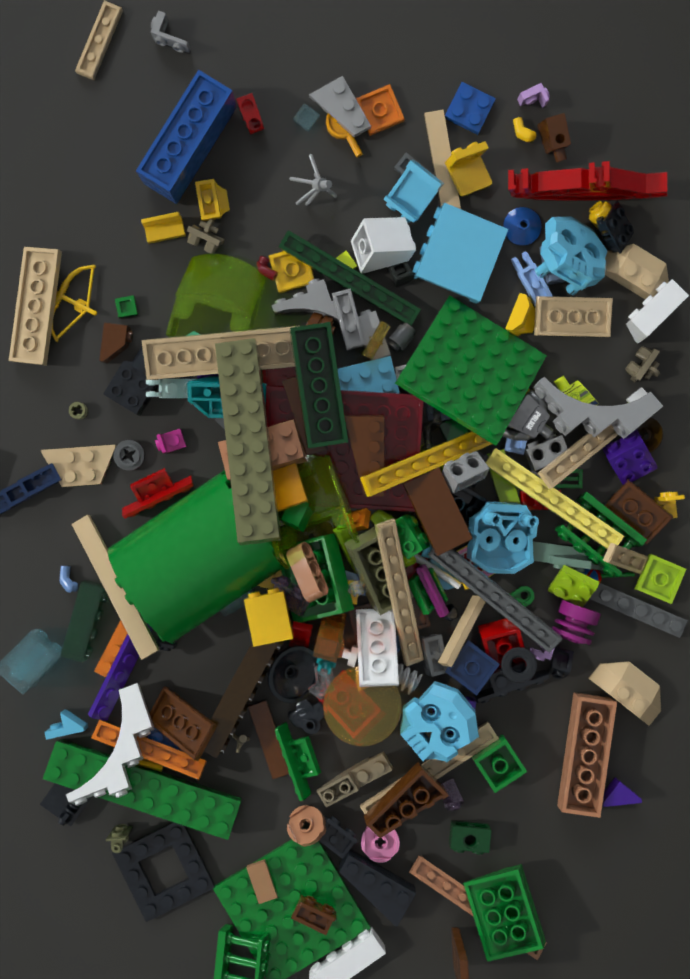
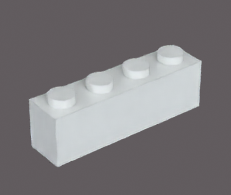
M373 927L368 930L366 929L354 940L343 944L342 948L338 951L329 953L324 961L315 963L310 968L309 979H350L386 954L385 945Z

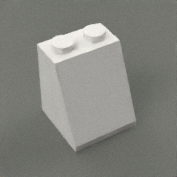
M405 217L364 218L351 239L361 274L407 262L416 251V245L412 239L410 227Z

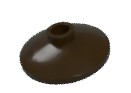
M650 417L635 429L640 434L650 453L660 446L663 440V429L657 420ZM649 434V438L644 440L643 437Z

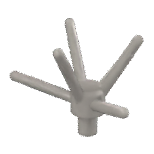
M312 154L309 155L315 172V179L289 178L291 181L311 184L313 188L296 202V205L301 204L310 197L305 203L308 206L320 192L324 191L334 198L337 197V194L329 189L332 187V182L320 177Z

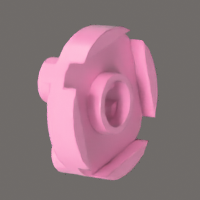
M367 826L361 837L363 852L374 862L383 863L389 861L399 850L400 841L398 833L394 829L381 837L386 843L379 847L378 843H375L379 837Z

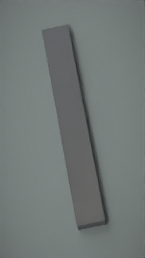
M432 548L428 553L432 559L547 652L550 653L562 640L561 635L456 550L451 549L436 556Z

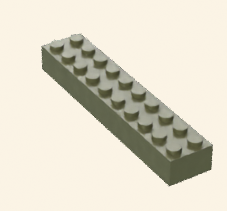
M255 338L215 343L237 540L241 546L281 540L258 345Z

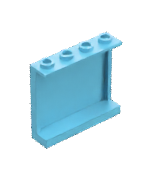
M444 203L441 208L437 207L433 217L436 219L434 226L430 225L426 235L429 237L427 244L423 243L419 253L422 255L420 262L416 261L412 271L415 273L414 279H423L467 297L471 302L477 304L481 301L508 229Z

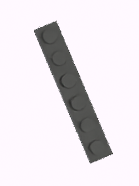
M602 583L598 585L596 591L589 598L681 638L688 621Z

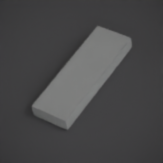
M351 288L332 293L346 350L365 346Z

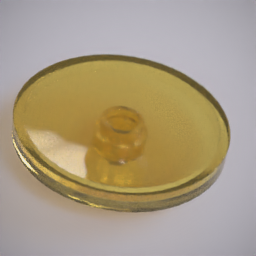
M353 667L337 675L328 686L323 702L324 716L331 731L342 741L355 746L374 745L386 739L398 725L402 711L401 696L397 686L359 687V667Z

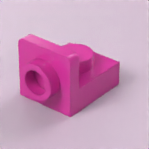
M181 429L158 434V440H155L158 451H162L163 454L187 447Z

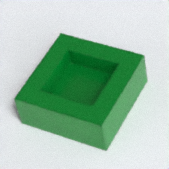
M134 295L115 299L119 319L138 315Z

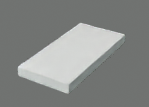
M374 609L356 610L359 687L399 686L396 626L393 609L381 616Z

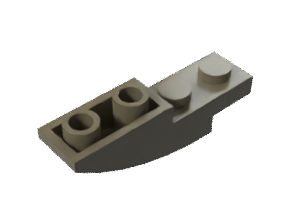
M383 751L370 759L368 757L337 775L317 789V793L324 805L328 807L359 791L360 787L393 770V766Z

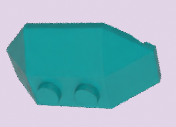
M208 376L188 381V402L193 404L208 418H223L219 376ZM262 382V384H263V392H264V401H265V404H266V386H267V384H265V383Z

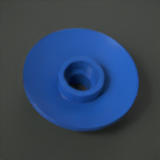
M519 207L510 211L503 224V227L508 229L507 239L520 246L533 243L541 232V220L537 213L526 207ZM525 222L527 227H521L520 223Z

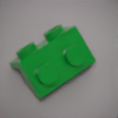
M408 513L395 520L401 550L407 559L430 547L427 535L421 532L418 527V521L414 516Z
M432 567L428 568L444 602L446 603L448 601V598L434 569ZM416 572L408 580V584L422 614H430L434 606Z

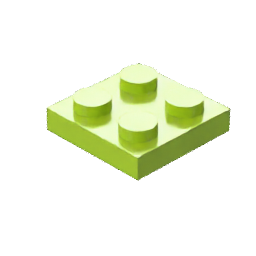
M649 554L635 589L672 604L686 569Z
M563 565L549 585L548 592L583 608L598 588L599 581Z

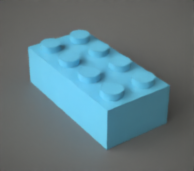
M391 356L338 369L340 390L400 393L398 385L395 384L397 380Z

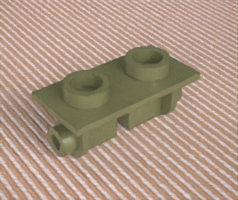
M119 824L112 829L106 841H111V850L114 853L122 851L124 844L129 839L133 826Z

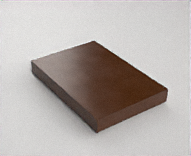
M629 479L604 505L647 539L646 545L673 518L672 514Z

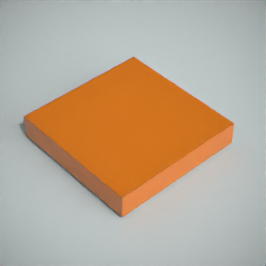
M390 84L356 98L371 125V129L367 130L369 136L405 121Z

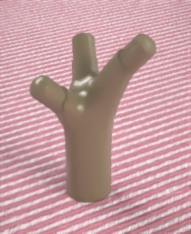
M233 735L232 738L237 741L236 753H239L242 745L250 740L249 737Z

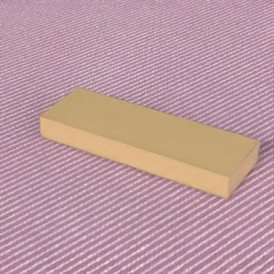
M610 543L603 558V561L638 574L642 573L648 560L647 556L614 543Z

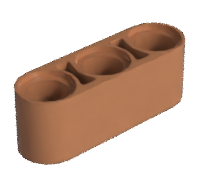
M302 542L287 550V559L305 600L313 602L327 595V583L310 545Z

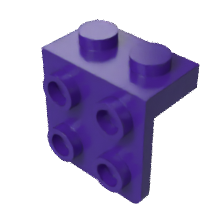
M637 430L624 439L620 438L602 448L622 484L628 479L633 482L657 469V464Z

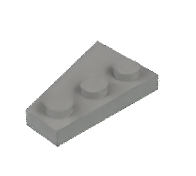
M343 76L309 94L310 99L318 103L327 114L329 113L337 120V123L354 138L371 129L368 119Z

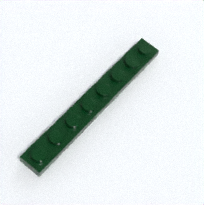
M289 230L278 246L281 250L347 289L351 288L353 293L403 323L412 326L421 310Z

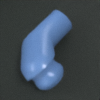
M61 566L60 584L66 592H76L78 590V583L72 582L70 579L71 567Z

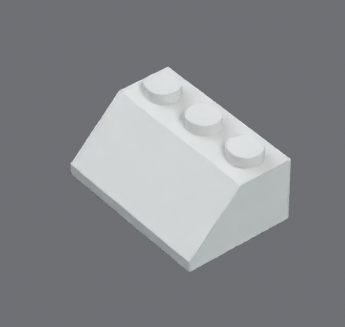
M673 279L668 283L664 281L656 289L658 293L654 297L650 295L642 302L644 307L640 311L636 308L628 316L631 320L626 325L637 343L648 337L689 296Z

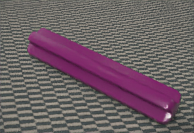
M425 564L418 566L416 572L440 618L447 616L449 611Z

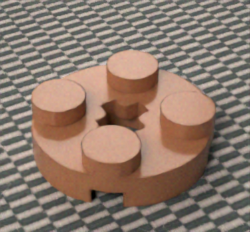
M308 805L300 806L290 815L289 824H287L288 835L294 842L303 847L313 845L326 833L325 818L321 811L315 807ZM305 821L310 823V826L307 830L302 829V827H304Z

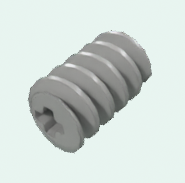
M401 663L398 665L399 684H401V691L407 687L408 695H410L417 688L422 674L417 677V671L414 670L410 673L409 667L403 670L404 665Z

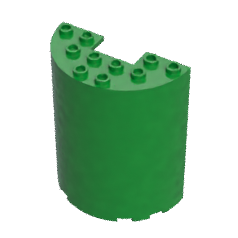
M225 470L108 548L109 561L116 575L115 582L126 592V595H124L125 599L130 605L134 604L143 620L153 628L163 642L167 641L169 643H173L288 565L273 541L242 546L238 543L231 482L227 480Z

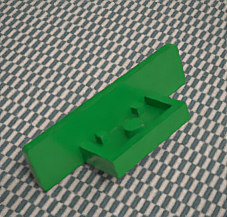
M285 722L275 728L276 738L279 741L282 756L286 761L289 775L292 778L295 793L298 795L299 801H304L311 795L306 778L319 775L321 770L309 736L293 740L288 724Z

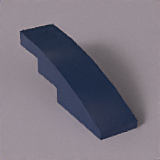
M53 463L1 490L0 515L61 481L62 479Z

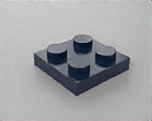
M468 640L461 649L453 666L448 667L445 672L477 696L500 664Z

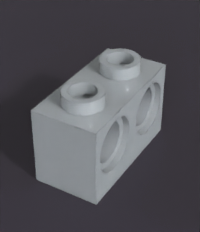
M555 433L547 439L545 438L546 441L539 443L537 440L527 444L528 448L525 449L524 453L531 471L546 467L568 449L563 435L556 436ZM552 443L558 444L559 451L557 453L552 452ZM535 450L541 452L540 460L534 459L533 452Z
M474 451L470 454H463L455 461L450 460L445 463L442 475L449 489L454 494L485 479L490 468L479 453Z

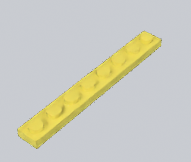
M497 448L493 450L485 462L491 470L606 549H608L610 543L619 545L624 536L555 488L548 489L542 479Z

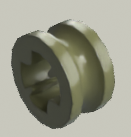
M74 402L69 406V414L72 418L84 419L88 414V408L84 403ZM81 406L82 414L75 415V407L79 408Z

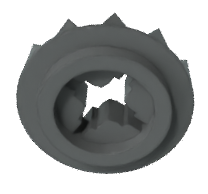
M124 440L115 447L113 457L118 467L131 471L139 468L144 462L145 453L142 446L136 441ZM125 449L129 452L136 450L132 455L134 462L131 459H124L127 455Z

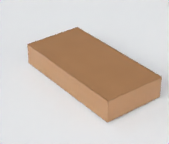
M263 859L247 865L246 868L258 903L261 904L277 898L278 895L266 860Z

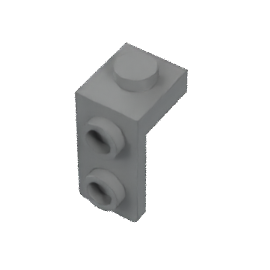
M158 10L156 17L154 16L151 22V35L155 43L161 46H171L174 50L181 53L184 51L189 53V42L165 33L169 21L166 13Z

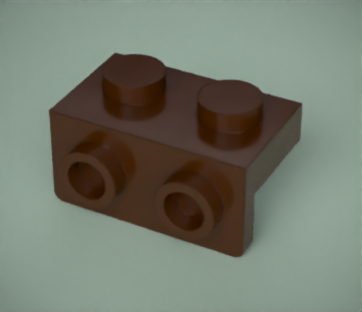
M301 895L291 915V919L327 935L332 922L336 920V911L328 904L322 905L311 896Z

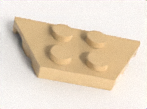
M117 445L41 450L48 465L53 463L62 479L59 481L62 487L102 484Z

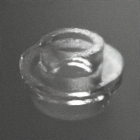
M362 580L354 581L348 585V594L354 597L360 596L365 593L364 590L367 589V586Z

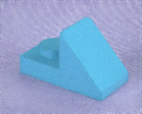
M64 709L60 713L62 723L50 725V728L45 731V737L47 740L83 732L88 728V723Z

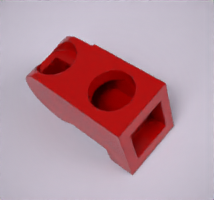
M253 93L237 98V105L249 134L264 130Z

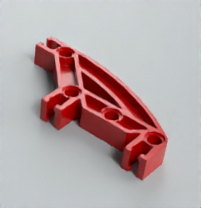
M610 161L602 162V167H595V162L589 163V169L552 170L536 172L534 174H530L529 169L525 168L521 169V174H515L514 170H508V190L514 198L554 201H609L667 197V172L645 174L610 167Z

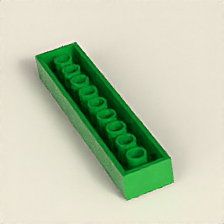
M59 739L54 745L43 779L76 790L91 780L106 764L111 755ZM137 765L129 768L125 766L132 789L127 791L128 794L116 798V795L111 796L108 790H106L105 795L98 797L226 840L229 839L242 800L240 797Z

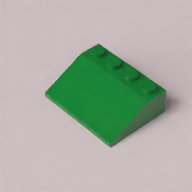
M334 533L277 548L288 564L281 569L293 621L304 622L354 610L338 540ZM302 542L308 543L312 548L328 586V594L313 602H308L303 597L286 556L287 550Z
M522 864L504 868L463 883L487 962L544 948L546 939Z

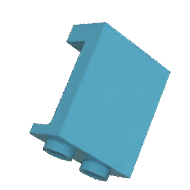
M410 160L406 170L390 193L385 196L384 200L387 202L386 206L393 211L398 210L402 214L401 217H405L408 223L411 221L415 223L444 183L418 162Z

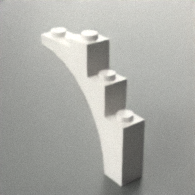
M138 683L119 690L122 703V723L114 751L106 764L91 780L80 788L66 794L69 803H75V805L83 804L91 796L97 798L105 795L106 790H108L109 795H116V798L128 794L127 791L132 789L125 766H128V768L139 764V760L143 759L137 736L142 738L150 735V731L155 730Z

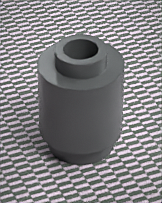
M407 323L399 325L388 338L389 346L396 352L398 350L403 351L414 339L416 331Z

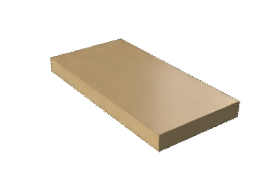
M536 296L534 335L611 337L613 298Z

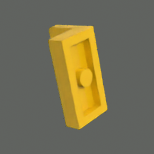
M179 212L141 219L148 244L186 236L182 216Z

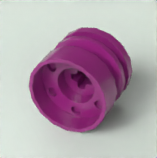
M562 600L558 612L566 616L565 620L555 619V622L561 624L562 628L553 626L552 629L561 635L563 639L577 644L591 645L592 640L584 637V635L594 636L595 633L589 630L587 626H597L601 613Z

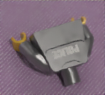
M528 389L503 437L516 441H527L541 434L547 439L552 434L553 429L545 424L550 415L547 413L548 408L544 398H539L533 390Z

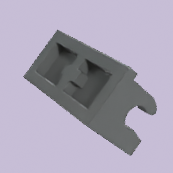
M430 634L427 637H419L424 657L422 662L425 675L433 677L446 673L445 671L448 666H442L438 663L445 649L442 635Z

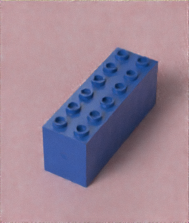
M197 71L136 169L144 185L175 204L179 202L237 108L231 89L204 72Z

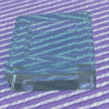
M304 103L294 116L293 121L309 132L320 117V114Z

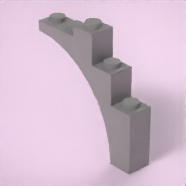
M317 278L309 281V284L306 285V294L299 292L294 294L291 299L286 300V298L276 300L275 304L272 305L275 316L289 312H316L323 316L334 318L339 323L334 301H331L324 279L320 280ZM366 310L361 312L358 318L366 344L363 347L366 349L370 360L390 356L391 354L376 311Z
M545 377L539 380L533 387L536 395L541 399L544 398L549 410L558 416L552 422L555 424L556 429L563 433L564 436L582 423L585 430L592 434L593 437H596L611 424L614 427V431L624 439L663 407L651 392L627 404L597 406L567 396L553 386Z

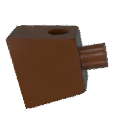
M565 113L546 118L537 125L546 154L553 152L556 163L567 160L565 148L571 145Z

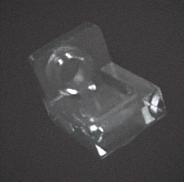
M318 666L314 668L316 683L308 689L311 694L322 700L335 690L333 672L330 675L327 674L328 670L323 668L319 672L317 671Z

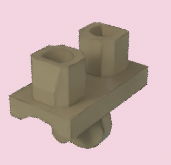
M209 219L207 223L201 220L199 226L205 229L196 225L188 226L187 232H190L187 242L194 246H199L201 238L206 240L204 250L210 254H214L218 247L223 245L225 239L215 235L219 229L214 227L215 221Z
M644 346L639 348L635 356L643 360L642 363L638 365L631 361L625 368L632 376L630 378L632 381H640L645 373L644 378L647 380L652 375L655 377L659 376L660 372L657 370V367L660 364L655 361L651 366L659 351L656 349L650 350Z

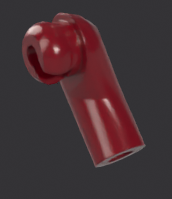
M260 256L259 261L256 263L258 272L274 281L278 272L269 268V258Z

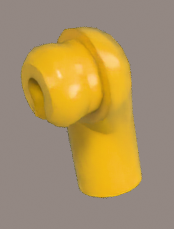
M522 117L513 119L517 138L525 142H531L536 139V132L524 127Z

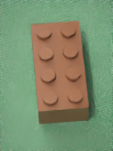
M294 419L268 427L273 471L294 463L298 465L308 462L297 423ZM226 440L218 442L227 480L231 482Z

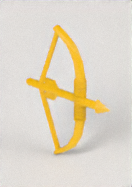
M96 265L78 267L69 273L62 282L60 289H58L54 314L62 299L73 304L74 310L81 314L57 336L53 330L52 323L51 334L56 342L87 312L94 316L97 315V311L89 308ZM91 269L87 302L82 299L75 301L65 296L64 293H66L65 291H67L72 279L83 270Z

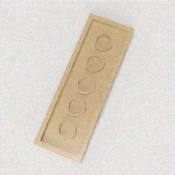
M24 247L9 361L47 366L62 251L58 249Z

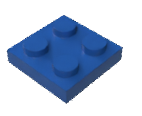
M461 82L445 114V119L478 135L496 98Z

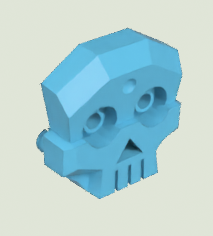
M571 216L552 217L545 223L546 239L542 242L540 253L545 261L535 269L538 277L544 278L551 272L570 283L566 286V290L572 296L580 290L596 285L605 277V257L608 251L592 228Z
M485 501L482 509L469 518L468 530L473 539L469 540L467 558L488 573L515 574L534 563L533 538L537 537L538 517L533 516L528 507L523 504ZM490 536V541L486 542V538ZM516 537L517 541L513 543V539Z
M434 681L419 699L414 697L403 706L400 735L422 761L425 759H436L448 762L458 755V749L470 744L479 737L476 711L458 689ZM433 708L435 712L429 713L428 709ZM447 731H453L454 734L450 736L447 734ZM425 732H431L430 738L426 735Z

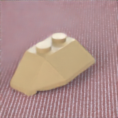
M635 244L627 245L621 254L618 251L615 253L612 251L607 252L605 257V275L644 299L650 295L654 297L658 293L656 289L664 281L666 283L669 282L666 263Z
M629 661L600 663L589 677L591 681L648 726L661 712L660 685Z

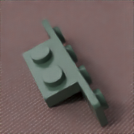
M533 541L534 561L554 564L553 568L561 569L563 565L573 567L574 570L584 572V569L603 570L599 565L591 563L587 555L579 553L573 547Z

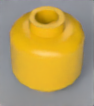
M599 201L589 210V220L597 229L596 219L600 216L605 218L613 207L607 201Z

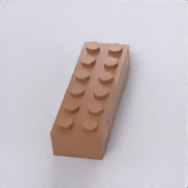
M573 693L557 803L561 812L601 817L617 702L610 697Z

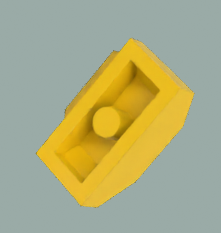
M214 179L195 182L202 221L219 219L230 210L227 190L217 185Z
M519 293L505 328L515 336L533 333L535 328V308L530 298L522 293Z

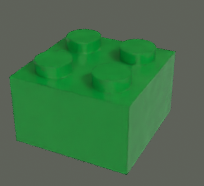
M503 734L498 737V740L472 756L473 761L494 793L527 773V770Z

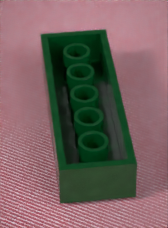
M331 323L291 327L289 332L307 448L348 443Z

